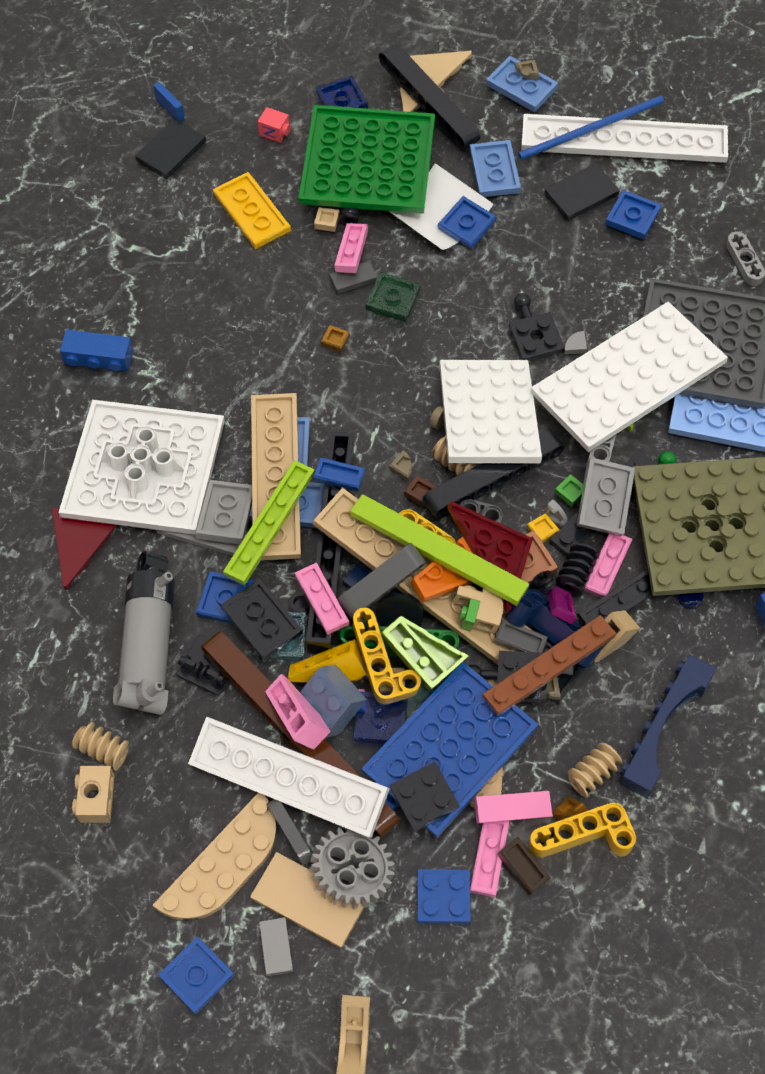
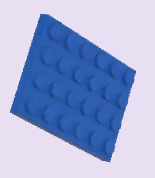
M464 662L447 677L361 769L373 782L390 788L391 784L436 762L460 805V808L425 826L436 838L442 834L536 731L539 725L516 705L497 717L482 698L483 694L493 686ZM390 789L388 795L398 803L392 790Z

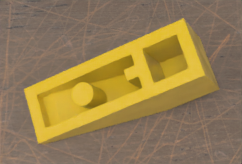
M354 639L291 664L288 680L290 682H308L319 667L336 665L350 681L362 679L367 675V671L358 643Z

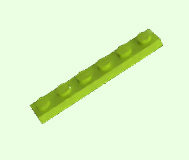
M295 460L292 462L224 569V576L244 586L246 585L313 478L315 469Z

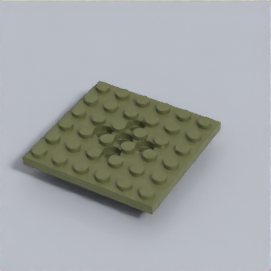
M765 457L633 466L635 468L633 483L653 596L765 588Z

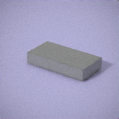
M286 918L259 922L266 975L273 976L293 972Z

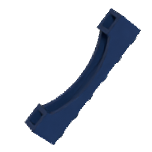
M690 654L686 662L680 661L675 671L678 677L675 682L669 681L664 691L667 694L664 702L658 701L653 711L656 714L654 721L648 720L642 731L645 734L643 741L637 740L631 751V754L634 755L631 763L626 761L620 771V775L623 776L620 785L648 799L662 772L657 767V744L664 724L684 702L696 695L703 696L715 673V667Z

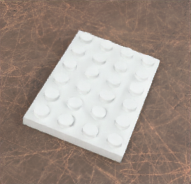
M440 360L439 367L448 463H541L542 454L534 398L531 393L532 384L528 360Z

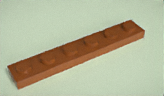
M600 615L486 691L482 698L498 717L615 638L616 632Z

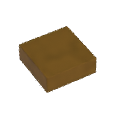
M329 325L321 340V346L341 353L350 337V332Z

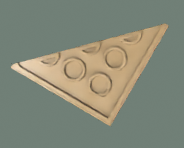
M461 51L414 55L410 57L440 88L450 76H453L462 67L466 60L471 59L472 52ZM399 85L403 111L413 112L415 109L417 110L420 106Z

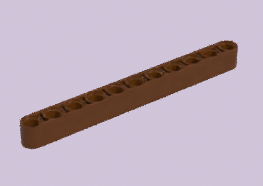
M217 632L201 646L202 651L276 731L280 734L281 730L282 736L289 738L290 741L288 743L296 752L360 776L325 739L315 749H311L293 740L265 692L272 683L223 632ZM384 803L373 833L379 836L380 839L400 822L398 816L386 803Z

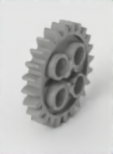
M338 827L335 834L329 831L326 838L321 837L319 845H316L313 852L315 854H312L310 859L313 863L310 872L315 873L312 878L313 882L320 881L317 890H326L325 899L332 895L334 896L333 904H337L339 900H342L343 907L346 908L348 903L352 902L354 909H357L360 902L367 908L370 900L376 904L379 896L384 897L386 889H389L392 884L390 880H392L395 873L391 870L395 863L389 861L392 853H384L387 844H378L379 836L371 839L350 829H347L344 833ZM355 850H361L364 855L358 854ZM331 856H336L341 861H334ZM364 873H370L374 878H369ZM340 879L347 880L350 885L343 884Z

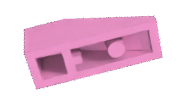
M281 674L265 691L294 741L315 749L330 733L321 715L285 675Z

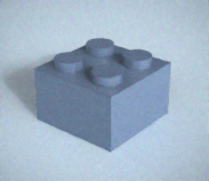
M336 665L319 667L300 692L321 715L329 728L330 733L325 738L339 735L367 701L366 697Z

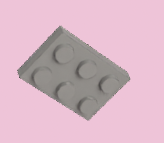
M590 457L587 462L577 526L623 536L635 468Z
M209 480L196 529V539L241 544L245 536L252 506V485Z

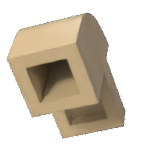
M459 585L452 603L467 606L470 599L480 601L475 624L472 628L495 634L500 626L503 614V601L501 597L484 588L481 591H477L474 587Z

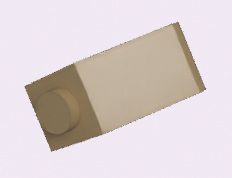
M626 610L611 612L604 619L616 632V636L603 645L602 650L594 660L595 663L626 644L640 629Z

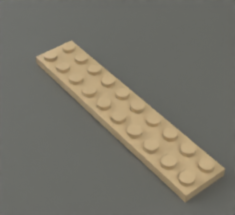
M342 488L313 520V525L374 571L403 549L405 545L350 516V510L358 499ZM422 555L427 563L396 588L404 594L408 593L416 597L422 604L423 609L498 665L499 651L513 650L494 643L497 631L495 634L475 628H472L471 631L461 629L463 620H460L459 616L462 606L452 603L457 590L422 603L411 582L417 574L429 564L435 562ZM503 609V614H502L501 621H502V619L508 620V619L506 618V613H507V612H506L504 609Z

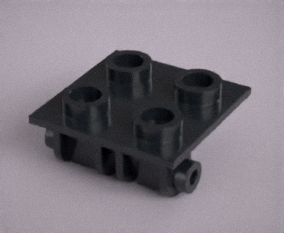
M199 634L187 656L180 657L178 661L180 667L176 675L219 695L227 681V677L202 651L201 646L209 638Z

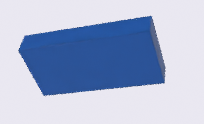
M160 82L154 84L156 100L175 119L180 122L184 120L183 105Z
M320 457L313 478L316 482L359 492L365 468Z

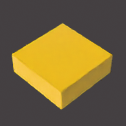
M546 513L527 524L528 531H535L542 543L551 539L559 531L558 527Z

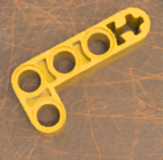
M368 608L358 609L353 616V629L376 701L381 704H390L415 696L420 688V676L413 670L393 674L373 611ZM361 618L368 621L367 632H365L363 622H360ZM368 640H373L378 646L374 649H369L364 643ZM375 663H381L385 669L382 672H375L371 666ZM406 679H411L415 682L416 686L408 689L404 687L402 682ZM382 686H388L391 688L392 693L384 696L378 689Z
M609 803L537 828L531 834L529 851L535 857L543 858L605 836L614 854L626 856L630 854L634 847L636 835L624 808L618 803ZM615 814L619 821L611 822L606 815ZM591 822L595 829L587 830L583 827V823ZM566 830L570 832L572 837L564 839L560 837L558 832ZM616 838H626L629 842V845H620L617 842ZM537 839H540L542 843L546 842L545 846L542 847L541 843L536 844Z

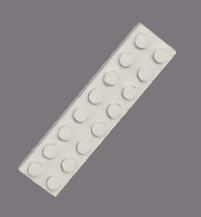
M209 717L205 719L188 763L371 838L390 790L388 787Z

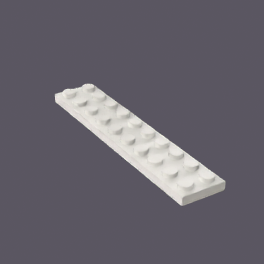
M524 114L521 151L603 118ZM620 120L543 152L727 163L728 126Z

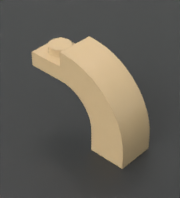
M342 996L340 1046L336 1074H366L370 997Z

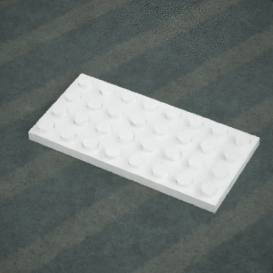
M667 302L532 386L531 393L589 452L727 363L728 357L673 305Z

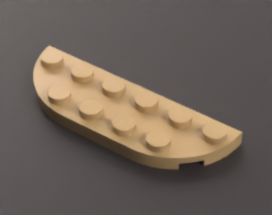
M257 793L153 904V907L165 916L183 920L205 918L225 906L263 865L272 852L276 841V820L266 805L269 802L263 794Z

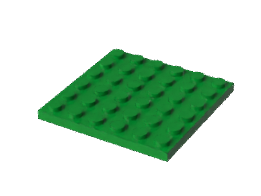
M314 105L298 198L299 204L424 214L435 114Z

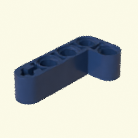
M535 589L526 591L518 605L513 604L509 613H506V618L512 624L524 627L530 623L555 645L583 627L576 620L573 624H570L552 615L548 597ZM603 646L579 661L578 664L583 667H590Z

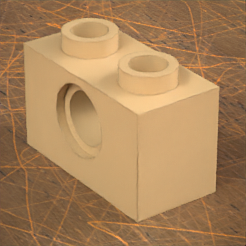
M80 766V774L75 776V789L78 790L77 799H73L72 812L80 823L111 822L115 778L111 766ZM91 791H99L96 797L87 798Z

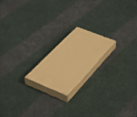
M276 852L251 894V900L342 949L365 908L360 902L357 909H354L352 902H349L346 908L343 907L342 900H339L337 904H333L334 896L331 895L325 899L326 890H317L320 881H312L314 872H310L304 866Z

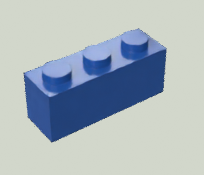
M66 329L60 354L64 364L70 366L80 365L93 369L104 368L112 371H128L134 349L130 337Z

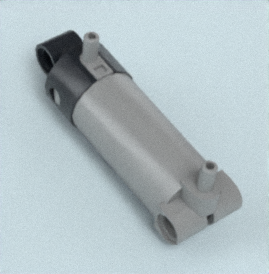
M143 551L137 562V571L129 574L127 577L118 684L114 686L113 704L162 715L166 710L168 702V690H165L175 581L172 573L167 572V557Z

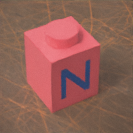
M267 107L257 121L260 136L280 143L285 136H288L291 130L288 114Z

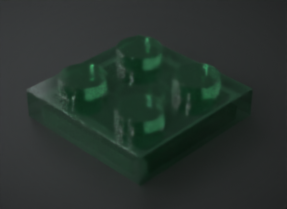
M380 272L365 304V310L406 322L421 290V284Z

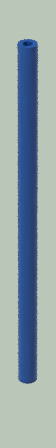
M660 95L518 152V157L520 160H523L664 103V98Z

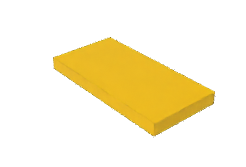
M249 172L213 189L214 196L254 249L291 231V226Z

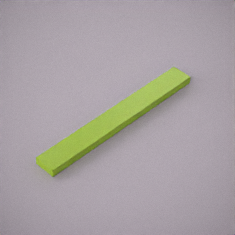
M363 494L350 510V516L405 546L412 543L420 554L516 606L529 588V583Z

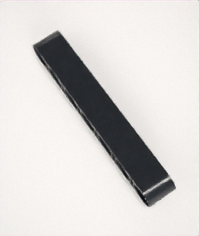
M394 44L378 54L379 61L384 69L425 113L435 114L436 125L460 150H465L470 144L480 140L481 136L477 127L400 45Z
M551 429L544 430L539 433L542 454L541 463H481L431 489L423 496L422 501L435 519L443 518L450 514L447 509L450 501L460 505L461 502L467 499L477 500L556 458L564 451L565 446Z

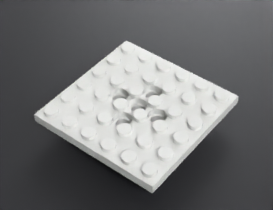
M92 400L59 509L60 517L196 535L197 525L225 422L224 416Z

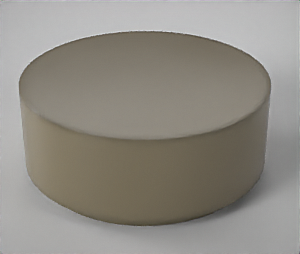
M441 406L433 411L429 420L430 426L437 430H440L445 424L444 409Z

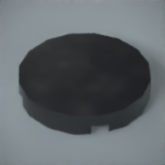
M392 592L384 595L379 600L375 612L376 621L380 626L384 627L390 626L400 616L421 627L424 619L422 604L416 597L408 593L404 595L399 594V592Z

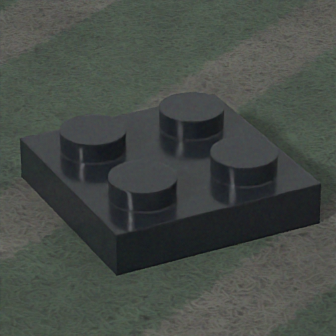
M436 762L390 785V789L414 832L460 808Z

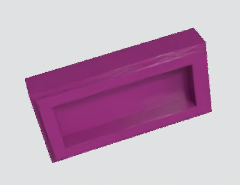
M555 586L547 592L551 614L573 624L576 614L572 595L570 592Z

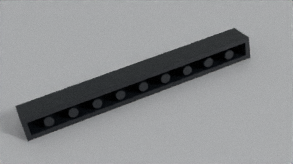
M331 431L328 459L353 465L354 433ZM325 484L322 510L342 489L341 487ZM319 530L315 563L318 564L336 599H338L343 547ZM310 604L306 637L307 652L319 654L332 649L334 632L326 634Z

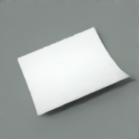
M434 164L429 171L424 214L389 212L436 246L445 250L457 244L458 241L439 230L438 223L462 196H465L487 211L491 209L493 203L437 164Z

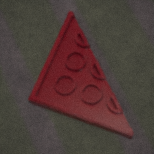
M450 501L447 509L472 553L521 579L533 538ZM501 598L504 610L509 613L513 604Z
M60 507L52 508L63 587L64 590H68L74 579L83 572L91 562V558L98 549L100 550L111 537L110 534L118 525L62 518L59 515Z

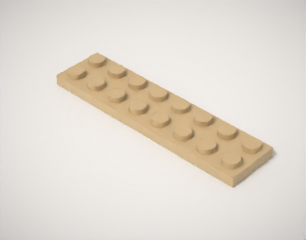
M296 393L251 395L253 524L294 460L299 462ZM300 499L261 560L301 558Z

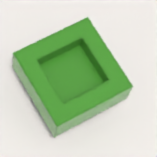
M571 474L555 488V494L571 507L582 497L583 484Z
M470 599L467 606H462L459 619L463 620L461 629L471 631L475 624L480 601Z

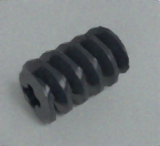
M573 544L563 563V568L560 569L559 576L556 578V586L570 592L573 597H580L582 595L580 590L585 589L586 584L584 582L589 581L590 577L588 574H592V567L597 563L595 559L600 557L599 551L587 544Z

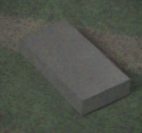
M370 261L359 264L357 273H330V279L337 294L377 282V276Z
M502 619L494 643L513 651L542 653L548 637Z

